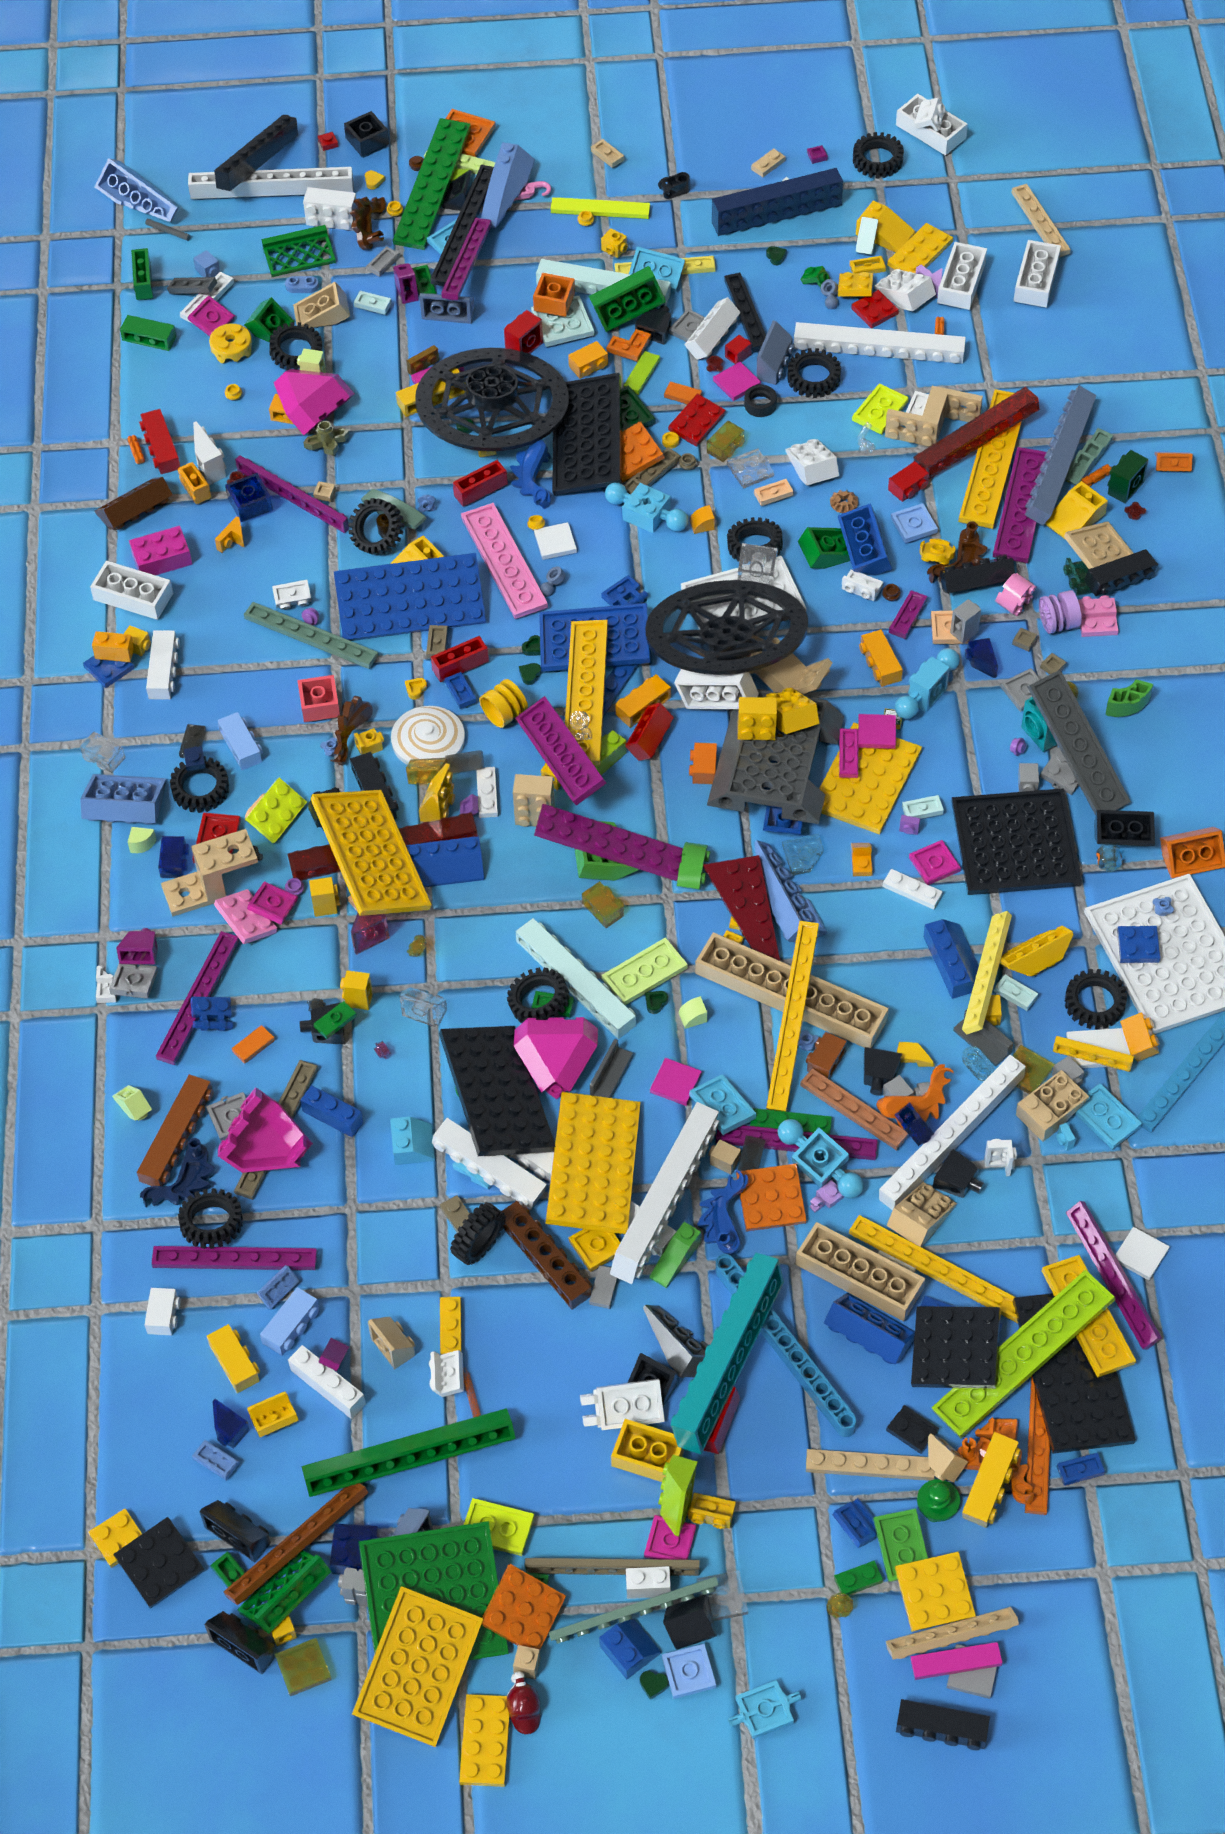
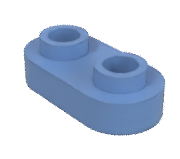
M292 276L285 281L286 290L290 293H314L319 288L318 280L313 276Z

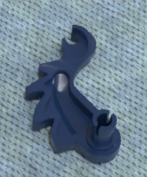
M192 1138L188 1141L189 1148L185 1153L178 1179L174 1184L165 1187L150 1186L141 1191L140 1198L142 1197L145 1207H147L146 1200L149 1198L153 1199V1206H156L162 1200H168L174 1205H179V1199L188 1201L187 1197L190 1195L195 1198L192 1193L202 1192L203 1189L210 1188V1183L205 1181V1179L214 1174L215 1168L207 1163L208 1151L199 1139Z

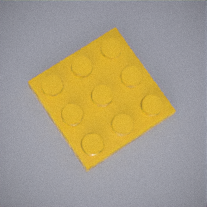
M959 1552L894 1567L911 1632L976 1616Z

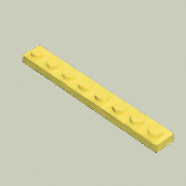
M1008 911L995 914L991 918L962 1027L966 1035L983 1029L1012 917Z

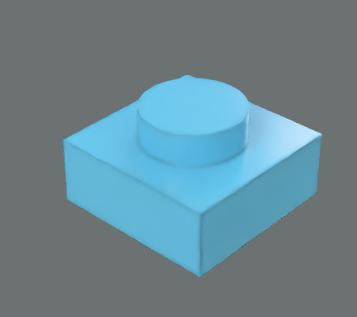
M1068 1124L1059 1125L1058 1134L1056 1135L1059 1144L1063 1145L1066 1151L1074 1149L1076 1138Z

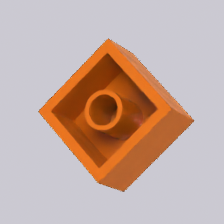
M542 273L533 295L534 311L566 317L575 295V279Z

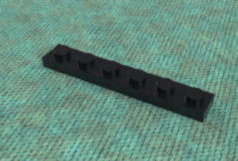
M741 273L724 276V282L733 304L741 312L738 316L748 340L752 343L751 348L753 352L759 351L766 334Z

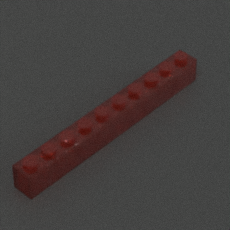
M472 812L399 828L405 845L478 836ZM330 844L288 853L292 877L300 881L341 872Z

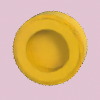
M675 432L665 433L662 436L663 446L670 449L676 448L679 445L678 434Z

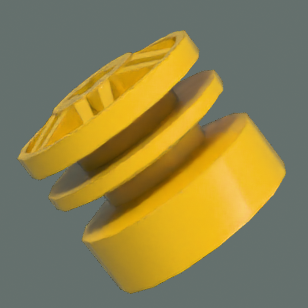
M504 679L494 687V690L487 691L479 698L483 712L499 728L505 727L512 722L513 717H517L528 709V703L522 691L509 679Z

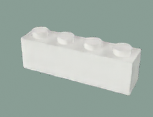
M729 297L718 301L684 345L696 360L709 357L712 354V349L721 342V337L728 333V328L737 321V316L741 312Z
M153 631L146 686L149 699H171V692L175 690L173 678H176V667L174 665L178 663L176 649L180 647V640L176 638L175 631Z
M302 1345L288 1359L290 1370L350 1419H353L366 1405L364 1394L333 1369L319 1363V1358Z

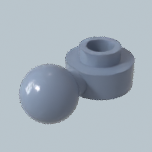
M828 279L822 283L821 292L827 297L825 306L828 309H835L838 305V299L835 297L838 292V284L832 279Z
M555 566L548 571L546 576L548 582L540 586L542 594L546 597L553 594L554 585H558L564 580L565 572L559 566Z

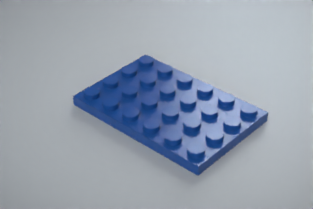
M647 603L539 612L542 672L568 670L571 621L608 620L606 667L650 663V647L646 640L645 631L648 619Z

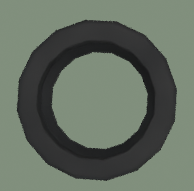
M759 384L748 388L745 392L744 407L750 415L766 417L776 410L777 395L773 388ZM765 397L770 402L765 405H756L751 402V399Z

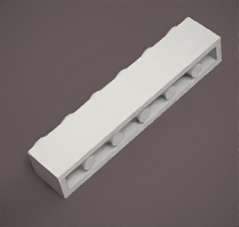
M449 1118L445 1119L433 1135L432 1144L437 1150L446 1152L453 1161L461 1162L467 1166L471 1173L479 1174L486 1183L495 1185L505 1196L513 1197L530 1210H532L545 1192L546 1183L504 1155L478 1157L471 1133Z

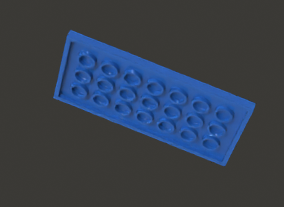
M476 553L333 571L342 637L349 641L429 631V625L453 628L486 623Z

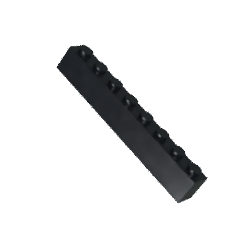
M281 115L214 170L216 188L226 191L233 190L298 136L297 119L289 115Z

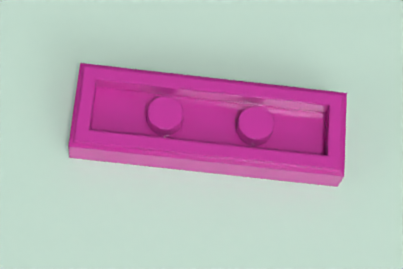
M840 728L839 778H858V729Z

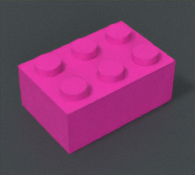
M180 526L129 540L132 556L139 571L159 575L192 565L190 551Z

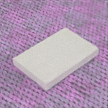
M1122 1028L1071 1031L1066 1033L1067 1039L1130 1055ZM1071 1057L1081 1069L1108 1067Z

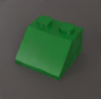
M271 297L259 304L244 326L255 337L270 342L271 334L273 335L274 330H277V327L281 326L283 328L285 323L289 327L290 322L295 321Z

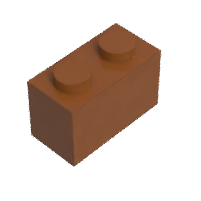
M825 1032L822 1038L819 1037L817 1039L814 1052H810L806 1058V1063H808L807 1072L813 1068L830 1079L846 1052L847 1041Z

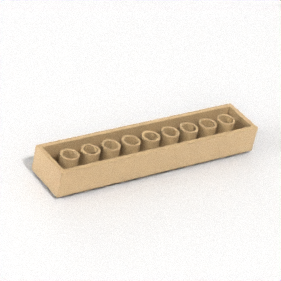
M713 932L695 961V974L779 1011H784L791 966ZM811 975L803 1021L861 1047L872 1048L888 1021L889 1008Z

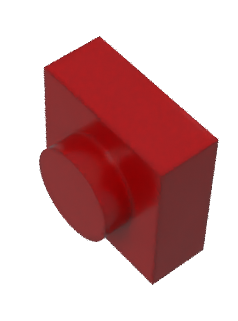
M333 132L318 136V142L323 151L338 147V141Z

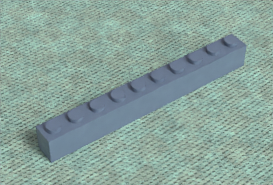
M1080 385L1075 390L1072 389L1067 396L1069 401L1066 402L1062 409L1064 413L1058 420L1060 424L1054 430L1053 434L1055 437L1050 441V449L1044 456L1046 460L1039 469L1041 473L1035 480L1037 484L1030 492L1032 497L1025 505L1027 508L1025 516L1041 525H1044L1052 515L1097 396Z

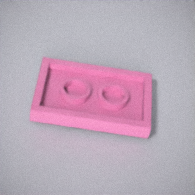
M248 889L217 899L214 903V906L243 944L277 932V927L271 920L247 909L249 902L253 898Z

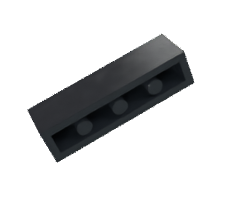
M1145 549L1088 569L1084 582L1095 596L1107 594L1112 590L1121 589L1126 585L1151 578L1155 574L1158 563L1148 550Z
M1002 554L997 555L996 559L992 560L990 558L979 559L978 563H972V561L964 562L959 567L949 565L945 566L944 570H940L942 590L945 593L1005 582L1015 573L1012 557Z
M371 752L350 758L351 769L360 790H382L394 820L397 819L399 807L397 801L391 798L393 796L390 786L385 784L386 777L384 772L379 771L380 764L378 759L374 758Z
M901 1699L896 1732L904 1737L918 1736L929 1742L939 1740L944 1741L945 1744L950 1746H957L959 1744L967 1746L971 1750L985 1749L990 1716Z

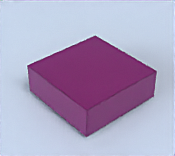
M823 145L807 149V154L812 164L827 161L828 156Z

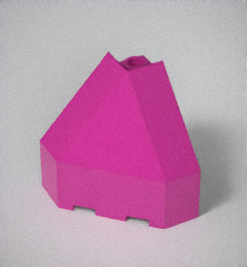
M289 369L274 382L287 417L303 435L308 434L318 423L327 419L338 407L344 405L355 394L338 374Z
M564 1017L548 1018V1020L527 1018L515 1029L514 1048L541 1093L545 1090L555 1099L559 1098L562 1092L571 1091L598 1045V1028L584 1017H576V1020H564Z
M255 1087L243 1101L240 1107L242 1109L238 1117L234 1118L227 1130L229 1132L228 1137L225 1141H221L218 1147V1157L242 1173L301 1167V1158L313 1143L277 1101Z

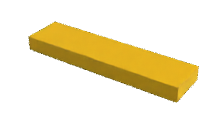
M1056 1036L1053 1052L1127 1072L1131 1071L1134 1059L1132 1055Z

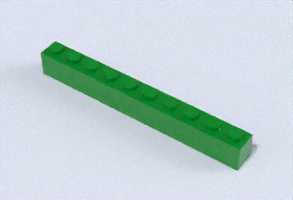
M507 1408L301 1467L309 1497H313L516 1438Z

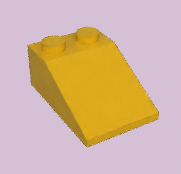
M874 200L856 221V235L858 236L862 217L878 219L875 244L893 252H897L915 234V230L889 207Z

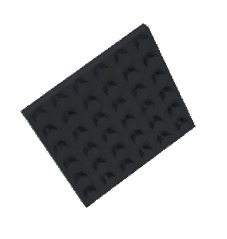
M1064 788L952 797L951 803L967 895L1081 886L1082 879Z

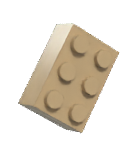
M515 774L513 787L515 825L524 827L536 826L542 804L555 807L553 777Z

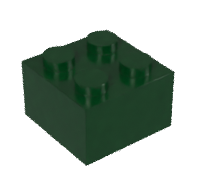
M1131 449L1126 455H1122L1119 463L1114 465L1109 472L1111 476L1107 484L1109 487L1108 495L1126 504L1145 481L1148 458Z

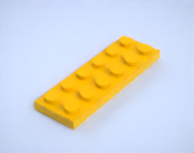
M1080 1255L1044 1266L1041 1271L1054 1296H1056L1087 1268ZM1108 1307L1076 1335L1097 1378L1136 1363V1359Z

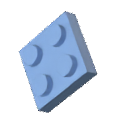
M923 503L891 513V520L905 543L938 532L936 524Z
M705 1644L662 1654V1661L673 1699L716 1688Z

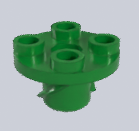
M935 1479L926 1482L919 1489L917 1506L929 1521H946L958 1512L960 1496L957 1489L951 1483Z

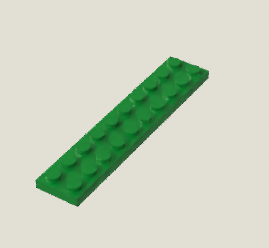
M443 118L439 119L394 235L393 245L425 250L427 237L431 235L471 130L470 123Z

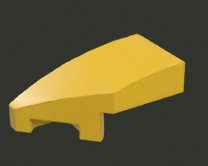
M899 1042L897 1053H902L901 1063H917L918 1067H935V1063L919 1043Z

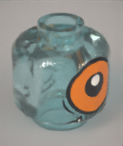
M1102 844L1096 851L1098 867L1101 870L1114 872L1122 865L1121 851L1117 845Z

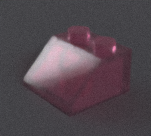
M357 913L351 929L353 948L356 955L390 938L385 914L360 916Z

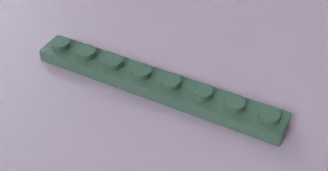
M252 602L244 613V619L367 669L371 668L378 657L377 651L255 602Z
M713 1577L548 1632L551 1641L556 1640V1643L559 1644L568 1641L569 1635L577 1633V1636L580 1637L589 1634L590 1628L598 1626L600 1630L611 1626V1621L619 1619V1623L632 1619V1614L639 1612L640 1616L651 1613L653 1612L652 1608L658 1605L663 1609L674 1605L673 1600L681 1598L682 1602L695 1598L694 1593L702 1591L703 1595L714 1592V1587L718 1586L717 1578Z

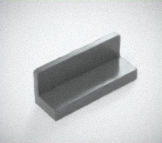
M966 1009L964 1019L954 1027L953 1031L991 1064L997 1066L1012 1053L1013 1042L986 1019L982 1030L966 1035L962 1030L967 1012Z
M617 1039L613 1040L590 1083L591 1096L611 1098L633 1058L632 1052L619 1048Z

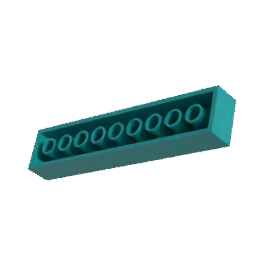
M755 1253L753 1259L749 1260L747 1271L739 1280L738 1290L732 1294L728 1310L724 1311L722 1322L714 1331V1339L711 1345L707 1346L703 1361L699 1362L697 1366V1374L689 1382L688 1392L680 1401L677 1415L672 1417L671 1427L679 1448L702 1454L784 1283L779 1259Z

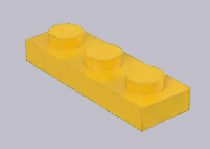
M440 1297V1355L457 1350L462 1352L461 1297Z

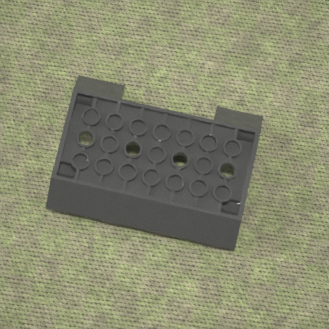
M757 689L758 697L762 698L766 697L769 693H779ZM807 697L817 705L819 724L788 734L783 733L776 727L775 740L738 739L737 733L738 709H733L707 806L744 812L746 803L751 802L781 807V818L819 824L825 794L809 780V775L819 734V742L838 744L839 731L842 728L844 716L827 700ZM782 734L784 737H778L777 735ZM775 760L778 763H771L770 761ZM764 787H769V788H771V789H770V790H765V789H763V788H764Z

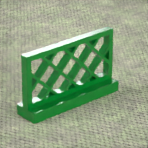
M326 225L261 239L263 253L265 254L271 277L336 263ZM326 240L324 247L317 245L318 242ZM302 245H310L308 251L301 248ZM289 248L294 249L292 254L284 251ZM313 248L320 250L318 256L311 253ZM298 251L305 254L302 259L295 257ZM277 252L279 254L276 258H273L268 253ZM323 253L329 254L331 258L323 259L321 258V256L323 255ZM282 255L288 257L286 263L279 261ZM308 256L315 259L312 263L305 262ZM291 260L298 262V265L292 267L289 263ZM275 264L283 266L281 270H273Z
M302 1550L295 1558L285 1564L279 1572L275 1573L259 1587L237 1610L241 1615L258 1624L266 1633L270 1634L332 1571L317 1554L313 1556Z

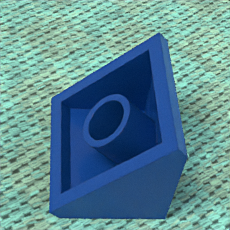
M767 805L763 831L802 834V821L781 818V807Z

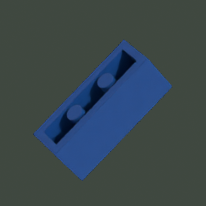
M312 1085L300 1100L304 1113L352 1138L363 1124L362 1112Z

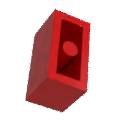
M914 461L889 478L888 490L903 502L913 497L919 490L927 487L929 472Z

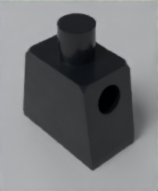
M662 305L659 309L653 308L645 312L636 321L635 329L650 333L651 341L665 345L669 328L672 325V315L669 313V308Z
M340 1003L311 1009V1020L300 1021V1032H311L313 1042L345 1044L344 1027L328 1039L314 1027L316 1021Z
M865 1047L863 1059L864 1084L871 1086V1094L881 1095L884 1084L896 1078L901 1066L902 1053Z
M952 1149L934 1177L933 1188L964 1198L969 1189L980 1194L985 1183L976 1179L979 1168L959 1152Z

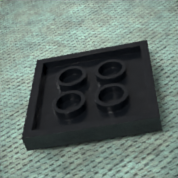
M166 1517L113 1554L149 1608L155 1606L204 1571L203 1566L169 1517Z

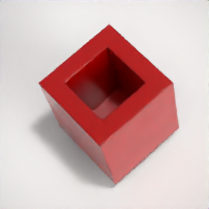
M738 335L725 345V357L734 364L743 362L751 356L752 343Z

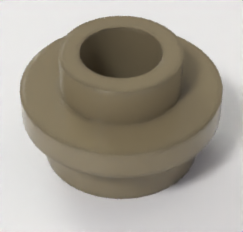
M685 453L679 459V465L685 470L693 469L696 466V458L690 453Z

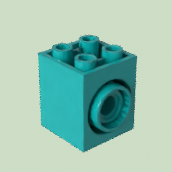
M1033 697L1025 700L1021 727L1042 752H1045L1056 746L1057 742Z

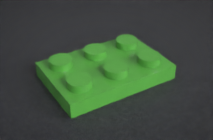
M916 1508L873 1518L888 1583L898 1581L895 1566L928 1559Z

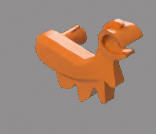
M939 1064L931 1074L930 1086L925 1094L921 1096L889 1095L879 1099L876 1106L883 1116L895 1118L898 1126L902 1129L909 1127L914 1120L915 1127L921 1129L926 1123L929 1113H931L932 1118H939L938 1103H945L942 1088L951 1081V1079L944 1077V1073L946 1071L954 1073L953 1070L946 1068L945 1064Z
M969 1437V1443H967L968 1439L965 1438L962 1441V1446L957 1450L968 1461L964 1469L979 1471L990 1440L981 1437L976 1445V1441L973 1438ZM1020 1451L1021 1454L1017 1464L1012 1463L1011 1466L1013 1474L1010 1483L1013 1498L1025 1505L1033 1502L1034 1493L1025 1494L1026 1491L1032 1492L1033 1487L1024 1481L1028 1465H1020L1022 1451Z

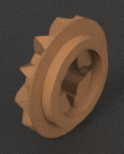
M839 490L838 493L834 492L833 496L830 497V505L835 511L846 513L857 508L858 496H855L854 492H848V490Z

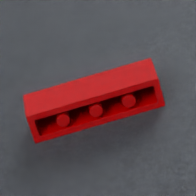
M161 409L140 414L142 421L139 422L141 431H145L143 435L146 444H150L148 450L150 456H154L152 460L155 469L158 468L160 474L178 470L180 467L179 458Z

